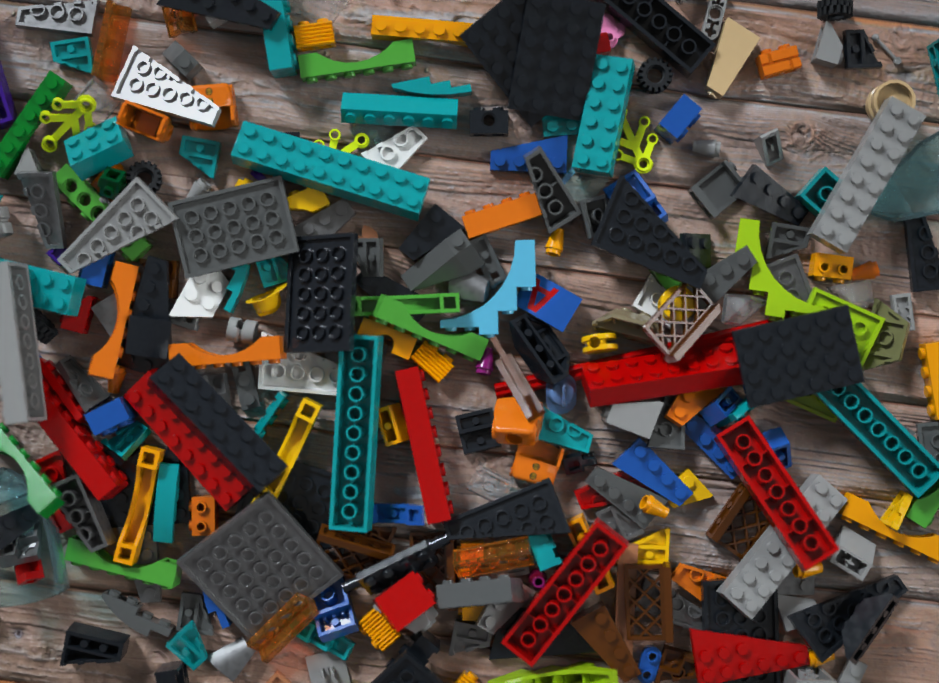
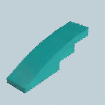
M430 77L392 84L394 92L417 97L455 98L472 95L470 84L451 88L450 80L431 84Z
M251 264L231 268L235 273L226 289L233 293L224 307V310L229 313H234L242 297Z
M160 462L153 524V541L173 543L174 523L177 518V501L179 499L180 464Z
M298 612L293 613L278 625L304 642L312 643L325 652L329 651L344 661L348 660L356 644L345 636L322 643L318 637L315 620Z

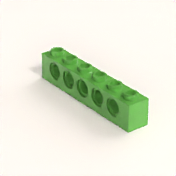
M66 163L56 173L59 193H64L68 197V203L74 208L78 207L82 211L80 214L87 221L91 220L93 222L97 218L98 212L100 210L104 211L109 206L99 201L100 193L86 179L81 181L70 167V164ZM76 183L77 189L71 192L70 186ZM89 196L91 202L85 206L84 199ZM143 237L130 246L122 248L123 252L121 255L129 262L131 260L138 262L139 258H142L153 245Z

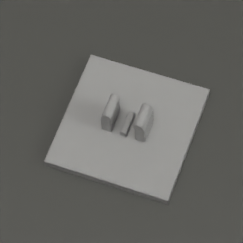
M324 651L305 656L311 683H351L346 661L331 652Z

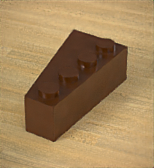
M603 601L579 612L569 620L570 624L609 667L617 670V675L624 683L642 674Z

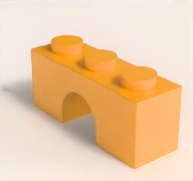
M373 316L363 318L357 334L389 335L394 342L391 353L410 360L418 340L411 336L412 332L405 330L402 333L393 329L395 326L388 323L387 326L380 324L376 321L377 318Z

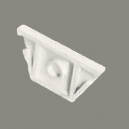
M221 271L189 278L169 317H202L212 319L228 290L226 288L229 281Z

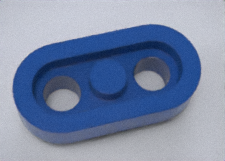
M647 645L642 650L638 663V668L642 674L637 676L641 683H652L656 678L662 654L655 645ZM651 653H654L655 658L650 659L649 655ZM645 672H650L648 677L643 676Z

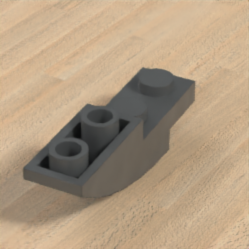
M108 589L103 592L101 597L110 610L135 631L147 637L152 631L167 637L173 633L175 625L171 624V621L168 619L154 617V614L149 611L142 612L143 603H140L139 599L132 596H123L116 589Z

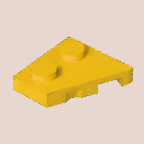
M686 468L678 476L693 492L681 506L713 496L689 468ZM670 500L668 501L669 505H670L672 508L679 507L677 504L673 503L672 501H670Z
M900 490L880 520L887 527L898 531L911 505L913 496Z
M669 527L631 542L638 544L637 564H663V562H669Z

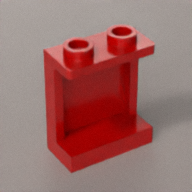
M411 571L381 595L373 599V602L395 633L436 604L433 600L435 599L434 594L429 588L426 590L423 586L424 580L418 572L414 573Z

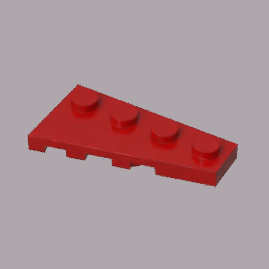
M40 358L42 374L77 422L88 424L84 416L87 413L83 411L62 375L56 370L55 364L51 360Z
M59 450L35 461L41 467L39 470L41 474L45 473L52 480L50 485L68 478L64 456ZM60 508L49 517L57 535L74 528L66 520V516Z
M622 470L613 473L627 481L633 482L642 488L648 489L653 493L658 494L656 491L652 490L651 488L644 485L635 478L631 477ZM590 485L574 490L582 510L612 504Z

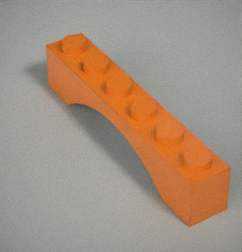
M115 261L113 264L109 283L114 291L117 302L116 324L107 343L91 357L87 376L111 381L113 377L118 375L119 366L116 364L117 359L121 358L124 347L121 346L122 339H126L128 328H125L126 321H129V315H132V309L129 308L130 303L134 302L137 291L134 290V286L140 280L141 272H138L139 266Z
M285 335L260 337L245 350L229 355L211 353L200 348L195 343L169 344V361L180 353L191 366H195V369H206L208 364H213V368L225 367V363H232V367L244 366L243 362L250 361V365H260L262 360H269V364L281 363L280 359H287V355L284 352Z

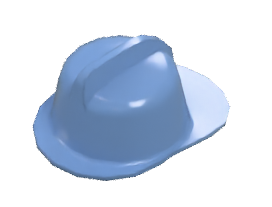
M569 375L554 385L546 383V403L549 410L555 414H565L571 411L576 405L577 400L574 378Z

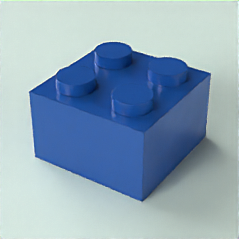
M683 94L656 126L654 131L670 145L674 141L678 143L687 134V126L691 128L701 117L698 113L702 108L687 95Z
M119 397L84 416L94 436L102 435L104 437L117 432V427H127L135 423V418L139 417V414L124 397Z

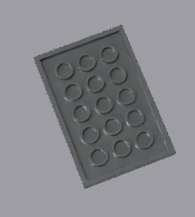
M281 175L168 202V207L180 218L172 224L186 279L300 252Z

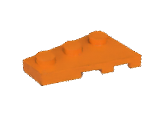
M716 388L677 394L664 417L678 427H682L724 390Z
M679 563L672 573V581L699 601H701V580L727 578L683 563Z

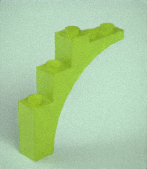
M740 218L735 252L748 245L757 260V263L752 267L749 291H753L752 295L764 296V293H768L765 316L769 317L768 320L778 321L785 319L786 312H790L789 316L795 317L827 309L811 305L796 298L778 283L768 269L762 255L760 221Z
M579 661L566 667L549 665L536 671L519 669L487 682L618 683V675L616 669L594 666V663Z

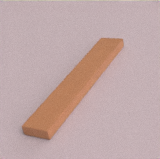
M629 543L627 549L617 560L614 623L633 657V640H627L624 564H637L638 544ZM628 569V575L634 581L637 579V569ZM634 586L629 591V594L636 600V587ZM635 605L630 609V613H631L634 617H635ZM634 626L631 628V635H634Z

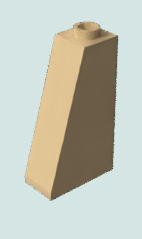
M729 17L722 24L703 89L712 99L717 98L720 100L724 96L760 40L759 36Z

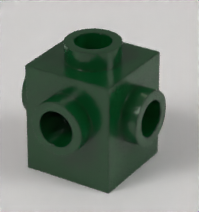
M107 166L97 183V186L100 187V196L114 200L128 186V183H126V171Z

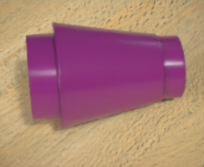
M486 347L481 360H477L475 365L476 374L491 376V372H493V348Z
M533 569L528 575L529 584L535 588L543 587L547 581L546 573L544 571L540 572V569ZM538 578H540V579L542 580V581H539L538 583H535V580L538 579Z

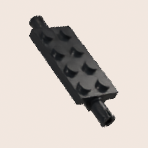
M446 532L434 539L424 540L356 573V577L341 583L342 588L346 594L360 587L364 588L370 595L379 594L384 589L393 586L411 571L417 573L430 569L439 563L436 550L451 544V541L448 539Z

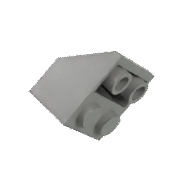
M842 525L834 538L840 550L827 557L826 560L863 581L873 565L876 544Z

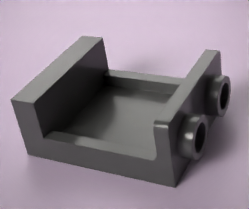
M724 160L687 190L710 220L714 219L738 199L730 196V194L743 176H739L736 172V166L731 161Z

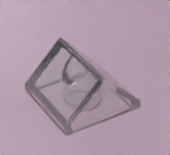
M93 76L73 99L77 100L81 95H90L95 99L96 109L92 112L93 123L96 125L107 120L122 102L111 97L113 90L96 76ZM83 102L84 105H90L88 102Z
M724 293L721 321L723 324L740 326L764 306L767 301L750 295Z
M479 462L466 489L491 502L507 495L514 481Z

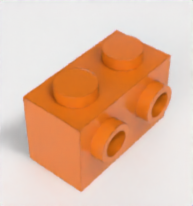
M195 495L191 497L188 505L189 512H192V519L189 520V531H192V536H209L219 528L218 502L211 495Z

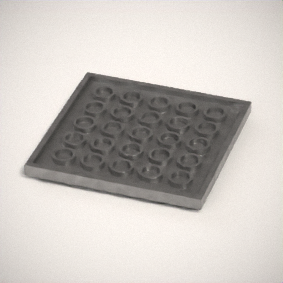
M269 490L177 559L176 562L252 643H255L344 576V572Z

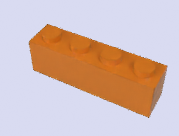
M530 191L519 194L520 198L514 200L511 197L503 199L499 205L494 206L491 203L482 206L483 210L476 212L475 209L464 212L465 216H462V221L468 239L471 240L484 234L541 217L542 213L536 194H530Z

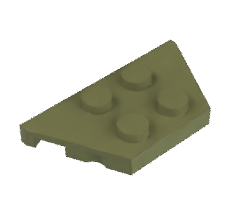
M877 298L874 299L872 313L885 318V321L862 367L863 371L902 361L911 324Z

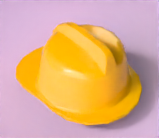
M287 282L246 300L245 303L252 304L260 317L272 314L281 305L280 291L287 286Z

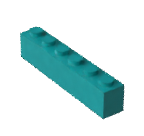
M343 92L341 123L457 129L458 99Z

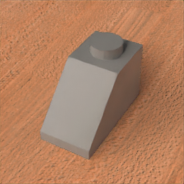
M828 21L820 28L811 63L833 69L841 63L844 53H842L843 45L833 26Z

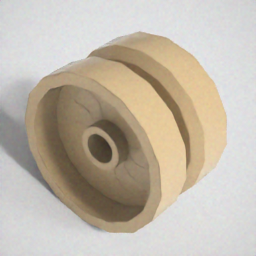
M889 80L874 88L868 94L865 102V110L868 117L873 121L884 100L891 96L915 108L916 96L913 89L907 83L900 80Z

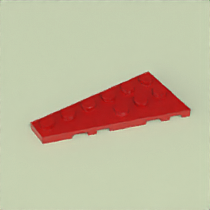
M689 628L697 683H721L810 665L808 648L805 644Z

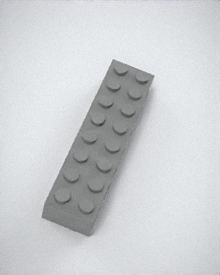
M893 96L884 100L807 233L809 237L839 254L848 252L926 115Z
M12 261L0 262V398L3 404L2 417L5 420V425L47 420L28 264Z
M810 474L799 488L825 528L848 500L819 474ZM771 524L716 590L720 596L744 617L749 619L754 618L797 564Z

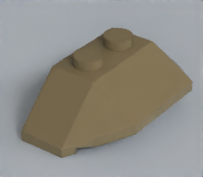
M616 308L592 321V330L616 333L617 337L656 346L641 329L651 318V315L641 312L637 314L628 308ZM653 323L649 328L654 334H659L658 324ZM664 338V345L666 346V348L668 346V340L667 338Z

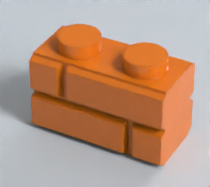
M784 44L775 51L766 49L760 51V55L755 58L760 80L798 71L802 67L796 45Z

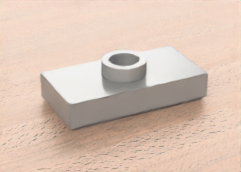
M911 293L889 295L891 309L911 323L909 331H916Z

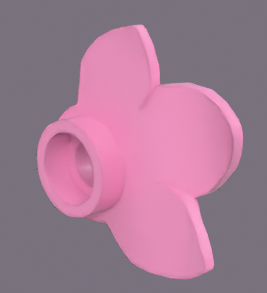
M604 13L601 33L607 32L608 37L612 39L609 40L611 49L617 45L618 39L624 36L625 26L622 23H615L612 15Z

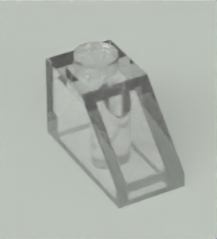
M871 280L827 287V290L834 296L858 307L868 308V304L874 303Z

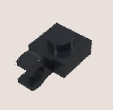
M590 451L588 454L585 453L583 456L581 452L563 455L562 458L566 476L585 472V466L597 464L594 451Z

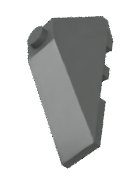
M460 228L415 263L401 277L410 291L413 292L444 281H450L454 278L470 275L485 265V263Z

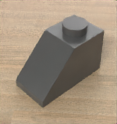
M176 40L162 53L189 81L203 69L201 64Z

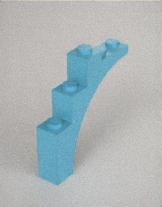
M515 240L511 269L498 292L484 305L470 313L441 319L440 328H445V331H457V328L464 327V331H474L476 327H479V335H484V338H493L495 334H499V311H502V314H514V311L518 310L517 287H521V291L532 290V287H536L535 240Z

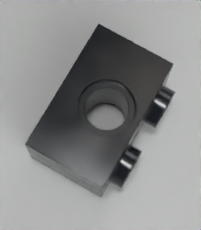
M475 107L473 110H470V137H508V110H504L503 107H494L493 110ZM490 117L494 120V124L487 126L483 122L484 119Z

